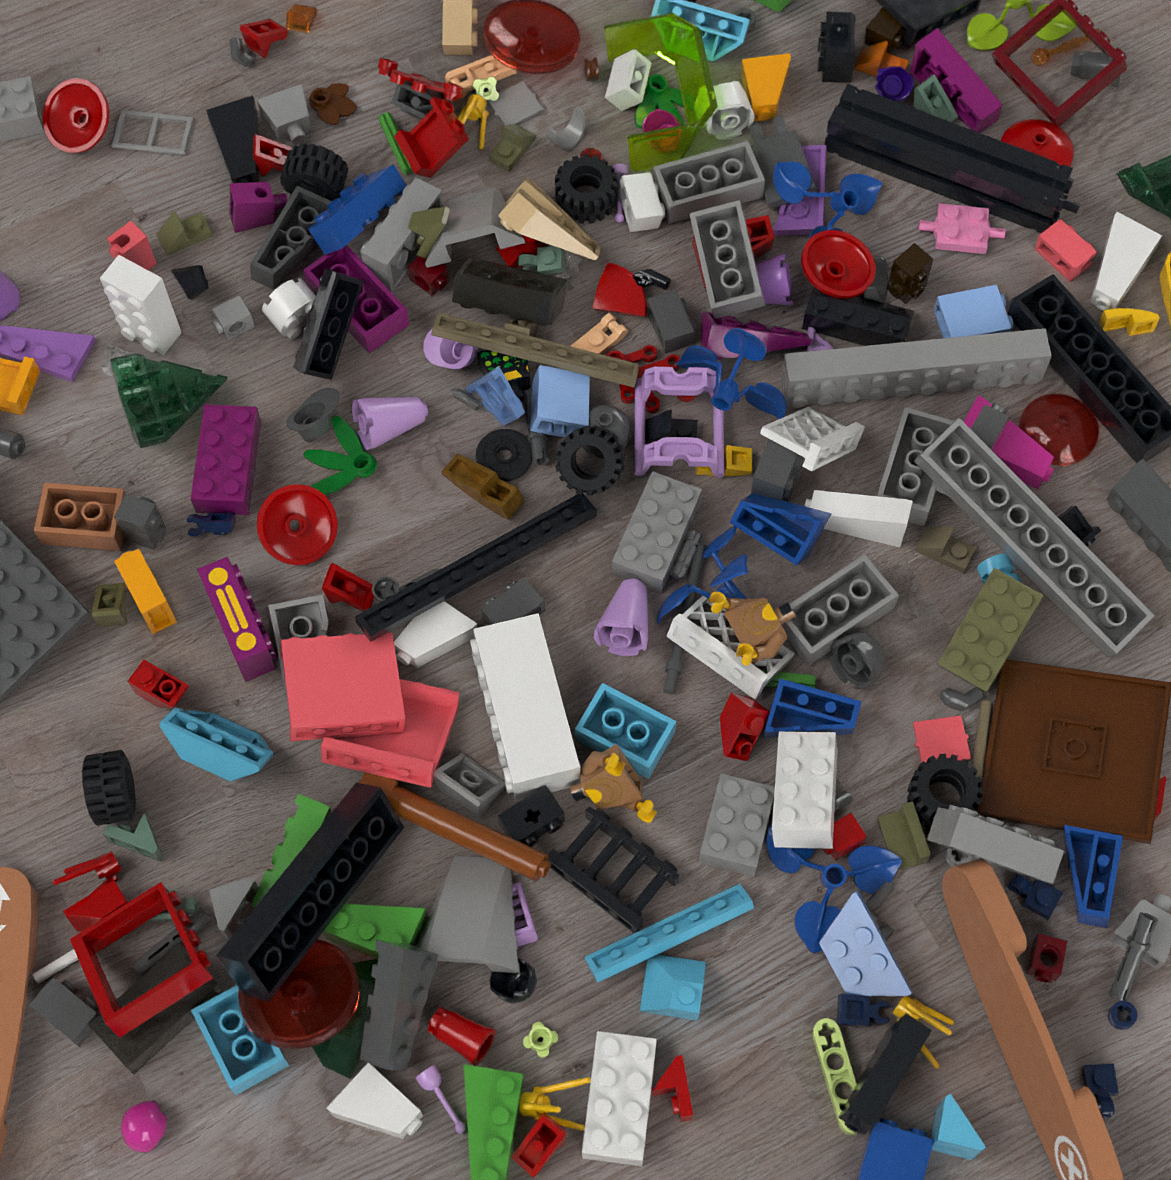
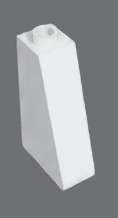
M1116 212L1109 228L1090 302L1103 311L1117 309L1155 252L1162 235Z
M814 490L812 500L806 499L805 507L832 513L824 527L825 530L900 547L913 501Z

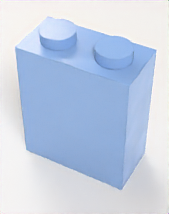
M997 285L937 296L934 312L943 338L1004 333L1013 330L1012 317L1010 315L1007 316L1005 310V297L999 293Z
M539 365L532 380L530 431L565 438L576 429L589 426L590 376L552 366Z

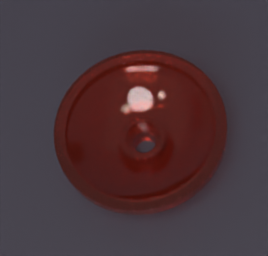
M1047 394L1036 398L1024 409L1019 422V428L1053 455L1054 458L1051 464L1058 466L1075 464L1085 459L1093 451L1099 435L1098 422L1092 411L1082 401L1065 394ZM1058 419H1063L1066 423H1062Z

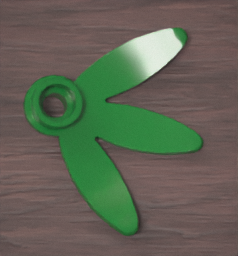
M654 74L648 77L645 88L647 95L636 110L635 125L642 129L644 119L649 113L655 111L657 106L658 109L672 113L679 120L683 133L685 131L683 120L672 102L687 109L699 110L701 97L683 90L669 88L664 76Z
M339 416L332 418V424L335 434L348 456L333 451L309 449L303 453L306 459L320 467L341 471L310 486L324 495L344 488L356 477L366 478L371 476L377 468L376 458L364 452L357 434Z

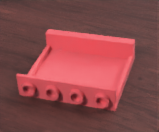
M392 632L386 633L371 642L365 634L356 635L353 633L343 636L328 637L320 635L315 638L292 637L281 640L280 658L283 661L290 720V741L324 739V737L342 738L403 733L405 712Z
M399 679L405 712L403 733L342 738L324 737L321 744L322 763L431 788L434 781L433 774L439 767L459 710V692L425 685L420 682Z

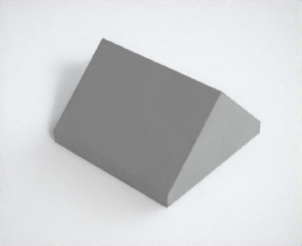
M463 753L435 770L433 774L437 789L480 819L506 787L505 782Z
M251 878L209 889L218 928L227 941L253 910L251 904L259 887L255 880Z

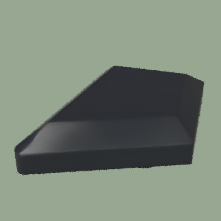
M202 265L171 270V273L188 299H194L209 289L208 280L205 277Z

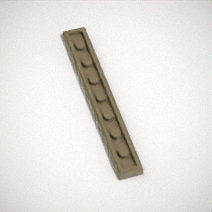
M437 312L431 332L432 336L630 387H635L640 366L629 361Z

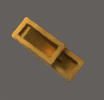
M458 453L441 471L444 477L471 498L507 520L525 502L519 488L499 479L496 472Z

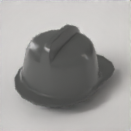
M324 388L313 393L288 417L286 421L287 427L290 430L298 431L307 443L325 434L331 427L330 413L339 402V392L335 388Z

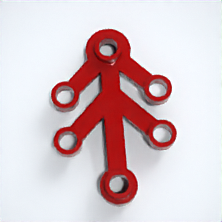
M382 57L379 59L378 73L390 77L389 81L404 85L405 80L413 82L412 90L425 93L426 89H431L443 93V98L451 101H457L458 98H463L464 96L462 86L446 81L444 83L438 81L431 82L423 75L412 73L411 75L397 70L399 63Z
M646 345L643 349L626 355L620 351H611L606 355L632 363L641 360L651 363L639 367L637 379L642 378L645 370L652 367H673L675 372L680 369L679 366L669 364L670 361H679L680 357L675 354L668 355L666 359L654 362L657 358V349L653 345ZM646 352H652L653 355H652V356H647V355H645V353H646ZM618 384L621 390V401L625 404H632L635 401V389ZM651 390L645 403V411L654 414L660 408V400ZM625 393H631L632 396H631V397H625L624 394H625ZM676 395L683 402H690L696 397V395ZM654 402L656 406L650 407L647 404Z

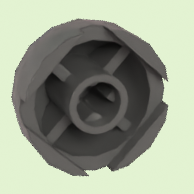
M599 405L589 410L588 427L595 425L600 426V429L606 428L610 430L609 433L611 435L615 434L619 438L617 441L624 448L631 440V426L624 412L611 405ZM582 446L586 452L589 451L595 454V457L605 459L603 453L595 446Z
M859 632L849 633L831 645L830 649L833 648V654L830 656V662L833 670L841 681L847 683L849 680L855 686L852 688L865 689L881 676L885 666V655L880 644L870 635Z

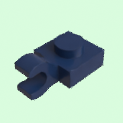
M235 512L208 513L207 516L190 514L187 517V522L196 523L198 528H190L188 535L198 536L203 530L205 532H213L214 535L228 534L232 532L236 524Z
M1019 874L1012 878L1007 887L1009 890L1025 898L1022 906L1046 920L1051 917L1063 894L1039 880H1035L1033 885H1031L1026 878Z
M1114 1063L1084 1065L1082 1067L1084 1085L1090 1089L1096 1098L1102 1118H1111V1114H1115L1111 1096H1117L1119 1093Z

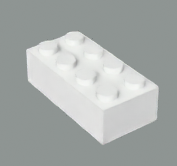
M118 255L100 277V280L104 287V293L109 299V305L116 316L115 320L120 326V332L128 340L133 341L135 339L140 342L148 351H156L164 355L182 332L163 279Z
M779 732L772 821L775 847L833 849L838 753L836 732Z
M597 1031L582 1159L642 1166L657 1039Z

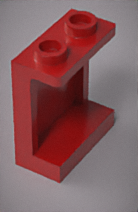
M435 97L429 100L433 107L432 110L410 132L399 130L394 135L414 174L429 178L469 140L464 131L463 123L458 120L454 113L453 105L446 99L442 100Z

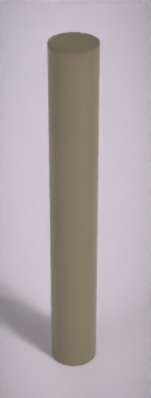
M987 700L980 701L973 766L977 770L975 777H981V780L984 771L992 704Z

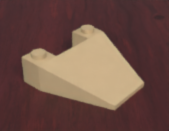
M528 176L506 201L507 205L498 215L501 218L500 223L511 232L514 229L521 235L592 260H596L599 257L601 246Z

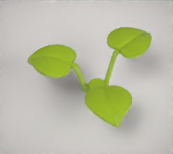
M1006 0L1007 4L998 20L989 13H981L971 19L967 28V44L980 51L994 50L1000 47L1007 39L1008 29L1001 23L1010 8L1017 10L1026 5L1032 19L1049 4L1038 6L1035 15L1030 4L1031 0ZM1061 12L1036 33L1035 36L1043 41H1055L1073 31L1076 25Z

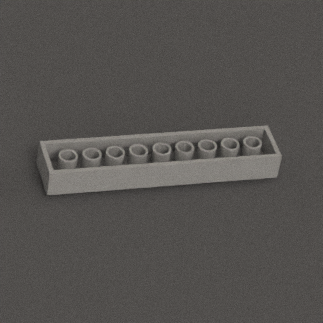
M1046 328L787 353L784 355L781 385L787 407L793 406L795 408H801L810 404L828 405L832 402L840 401L852 403L861 399L880 400L891 396L903 398L912 394L931 395L942 391L954 393L963 389L982 390L994 386L1006 388L1014 384L1024 383L1026 385H1034L1042 382L1052 355Z
M960 418L953 422L914 460L1107 657L1117 654L1155 616Z

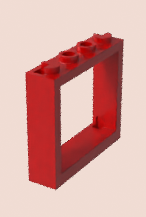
M162 882L70 939L106 1025L119 1038L213 978L208 968L212 963L205 951L198 948L202 944L201 940L193 929H189L188 925L192 922L183 908L180 909L178 906L182 904L180 897L175 890L170 892ZM167 909L193 963L120 1009L96 953Z

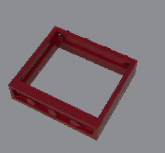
M1053 0L992 53L996 66L1051 123L1059 127L1127 70L1125 60L1127 57L1124 52L1118 47L1115 49L1110 44L1108 36L1103 31L1098 32L1094 28V23L1087 15L1082 16L1078 12V7L1072 0ZM1063 12L1112 62L1057 107L1009 57L1057 15Z

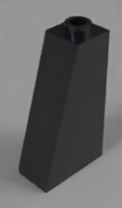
M253 95L207 109L208 120L231 182H259V169L253 158V138L256 134L258 135V112Z
M907 1013L886 1030L838 1117L845 1122V1126L855 1133L865 1134L875 1126L932 1031Z

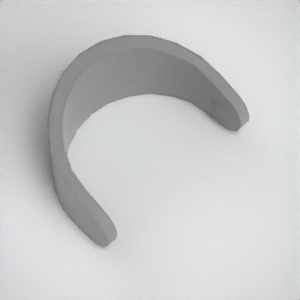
M579 107L574 108L569 124L559 135H557L553 128L547 130V138L562 150L569 151L574 149L584 135L585 117L582 109Z

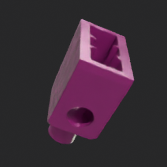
M267 182L229 184V214L234 233L272 224L274 222V211L283 209L288 202L286 193L273 195L270 184Z

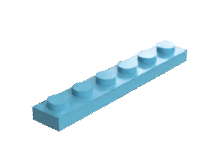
M738 884L584 958L598 983L754 909V905L742 885Z

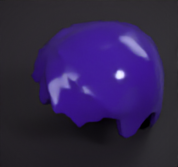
M902 67L879 68L876 76L877 84L875 86L878 95L899 103L908 99L914 88L912 75Z

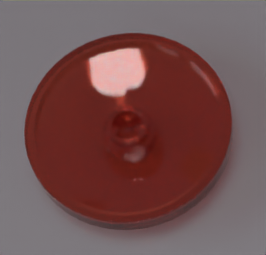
M540 0L506 1L491 10L485 20L483 38L488 51L499 62L511 69L530 74L552 73L567 67L578 53L580 32L576 23L565 11L550 3Z
M317 939L269 1002L244 995L240 989L238 1001L245 1024L257 1038L279 1048L302 1049L327 1041L346 1026L356 1010L360 988L356 969L350 958L335 945Z

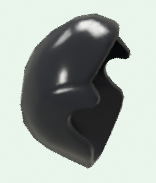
M520 958L518 959L520 973L492 972L489 979L490 989L507 1003L514 1004L525 1001L533 994L537 984L535 969Z

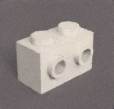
M636 49L615 58L605 98L621 111L641 103L652 62Z
M651 172L622 176L617 190L630 232L658 229L662 219L665 217V207L659 201L657 182L653 181Z

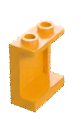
M24 356L22 363L0 358V411L18 415L24 414L40 374V369L34 358Z

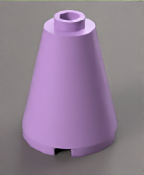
M419 397L359 398L352 402V415L354 422H358L360 430L356 431L363 447L369 450L375 449L425 422V416H428V408L425 401H421Z
M631 578L624 580L620 584L595 627L593 638L600 647L602 644L609 647L608 652L612 654L635 656L638 655L639 650L643 649L645 651L647 648V587L638 579Z

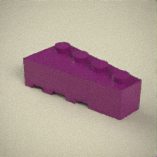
M938 28L916 43L910 74L918 83H923L931 75L935 74L959 116L957 118L973 131L981 133L999 119L1002 103Z

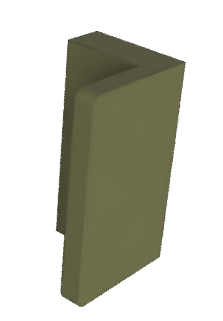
M913 802L902 804L898 812L878 817L879 827L887 850L902 859L898 870L928 862L931 854Z

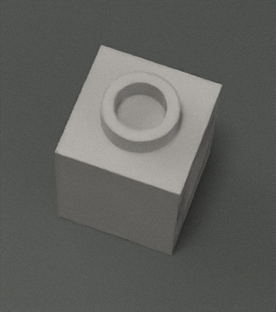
M239 295L212 308L215 318L211 320L218 334H224L227 341L255 327L251 313Z

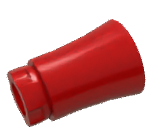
M442 1006L431 1017L427 1032L436 1036L437 1040L459 1053L473 1066H478L484 1059L496 1035L495 1029L474 1022Z

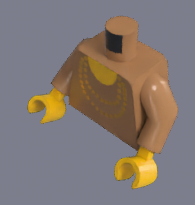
M713 592L708 600L710 603H713L711 606L713 613L718 614L723 608L726 612L724 614L740 642V645L737 647L736 657L743 656L741 663L745 666L750 665V663L755 664L759 660L774 658L784 641L788 638L781 624L796 617L788 602L773 610L765 597L760 599L726 598L721 592Z
M618 744L603 752L593 751L580 766V782L570 787L572 796L576 801L590 797L599 809L610 807L628 808L637 812L639 819L646 823L652 822L657 814L656 810H653L654 804L651 800H642V779Z

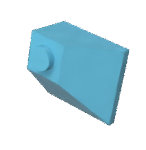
M655 955L647 959L640 1012L698 1021L706 962L664 955Z

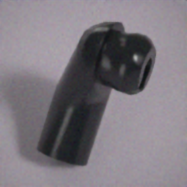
M652 269L636 272L633 278L637 285L643 288L656 285L666 290L671 282V278Z

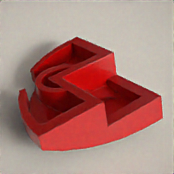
M607 263L596 290L592 309L620 313L625 316L646 317L647 299L642 286L637 285L633 279L635 275L629 270L617 264Z

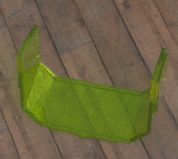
M674 13L606 25L604 31L609 62H614L615 58L636 49L643 56L657 54L674 64L687 120L686 125L627 136L631 170H636L637 172L653 169L654 166L683 159L718 107L700 28Z

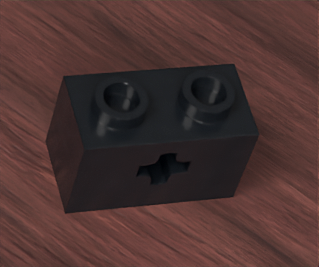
M545 785L499 814L498 821L507 836L532 847L539 841L538 838L545 833L552 834L558 831L563 826L565 814ZM532 817L534 820L538 819V823L534 824L532 821L528 822V818Z

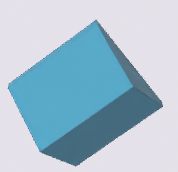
M951 1094L947 1095L936 1108L931 1139L934 1141L931 1150L972 1160L986 1146Z

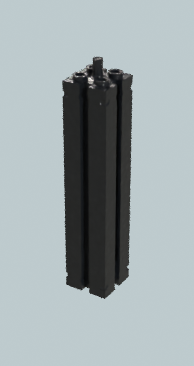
M846 85L838 106L835 107L828 120L826 132L828 135L824 144L826 145L827 152L836 153L839 157L970 207L989 208V214L1028 229H1035L1038 233H1043L1058 221L1061 209L1077 214L1081 205L1068 200L1069 191L1074 182V179L1070 178L1073 170L1072 167L1059 165L1058 162L864 89L859 90L856 86Z

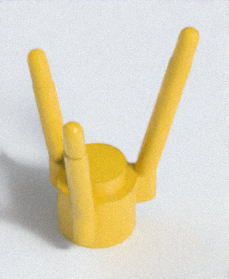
M473 94L469 96L466 105L463 106L458 120L464 125L467 119L471 121L481 119L479 149L483 150L486 120L489 112L485 110L487 106L486 100L482 96Z
M904 996L893 1011L898 1020L907 1013L917 1021L921 1018L945 1034H952L949 1028L931 1016L949 1025H953L954 1021L922 1004L916 998L912 999L909 996ZM923 1045L920 1051L934 1068L938 1069L939 1063L926 1046Z
M591 1078L575 1079L545 1087L535 1086L533 1092H524L521 1095L519 1102L520 1113L525 1117H534L535 1120H538L543 1113L547 1115L548 1112L559 1113L561 1108L550 1105V1099L548 1096H545V1093L591 1082ZM548 1115L558 1125L581 1131L585 1130V1125Z

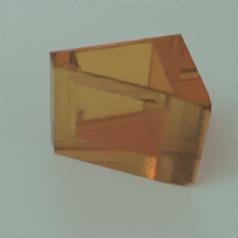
M294 4L287 12V29L309 33L316 17L317 9Z

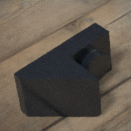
M667 410L645 420V445L657 442L665 437L697 438L698 420L672 419V410Z

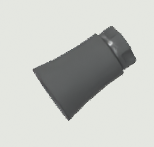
M1075 51L1070 75H1080V78L1092 79L1112 61L1103 52ZM1120 76L1116 78L1112 83H1110V85L1118 87Z

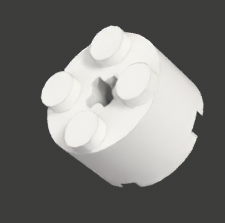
M738 81L722 83L716 86L710 85L703 90V96L699 101V111L710 135H715V138L719 140H729L740 136L742 129L746 126L749 128L752 125L754 112L744 88Z
M298 278L299 282L295 283L292 279L280 285L270 294L269 297L272 300L269 305L264 303L262 307V312L282 336H287L290 340L297 338L302 332L301 329L307 325L311 314V306L316 298V295L301 278Z

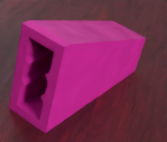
M979 395L964 420V423L970 429L984 405L992 406ZM1010 420L993 452L1023 483L1039 489L1042 481H1049L1055 469L1050 466L1054 456Z

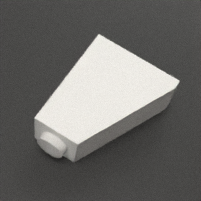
M443 601L411 620L394 641L396 658L404 665L408 666L411 664L419 668L474 639L473 629L478 628L477 623Z
M369 1062L327 1107L329 1113L335 1118L401 1139L407 1134L409 1136L413 1135L421 1126L422 1121L420 1119L423 1117L422 1112Z

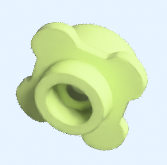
M494 77L476 79L473 82L476 94L482 96L485 100L496 101L499 97L495 87L497 80Z
M536 1022L532 1025L529 1036L523 1039V1045L527 1049L535 1050L539 1057L544 1058L549 1055L551 1045L558 1041V1034L555 1031H550L542 1022ZM542 1037L544 1039L543 1042H538V1038Z

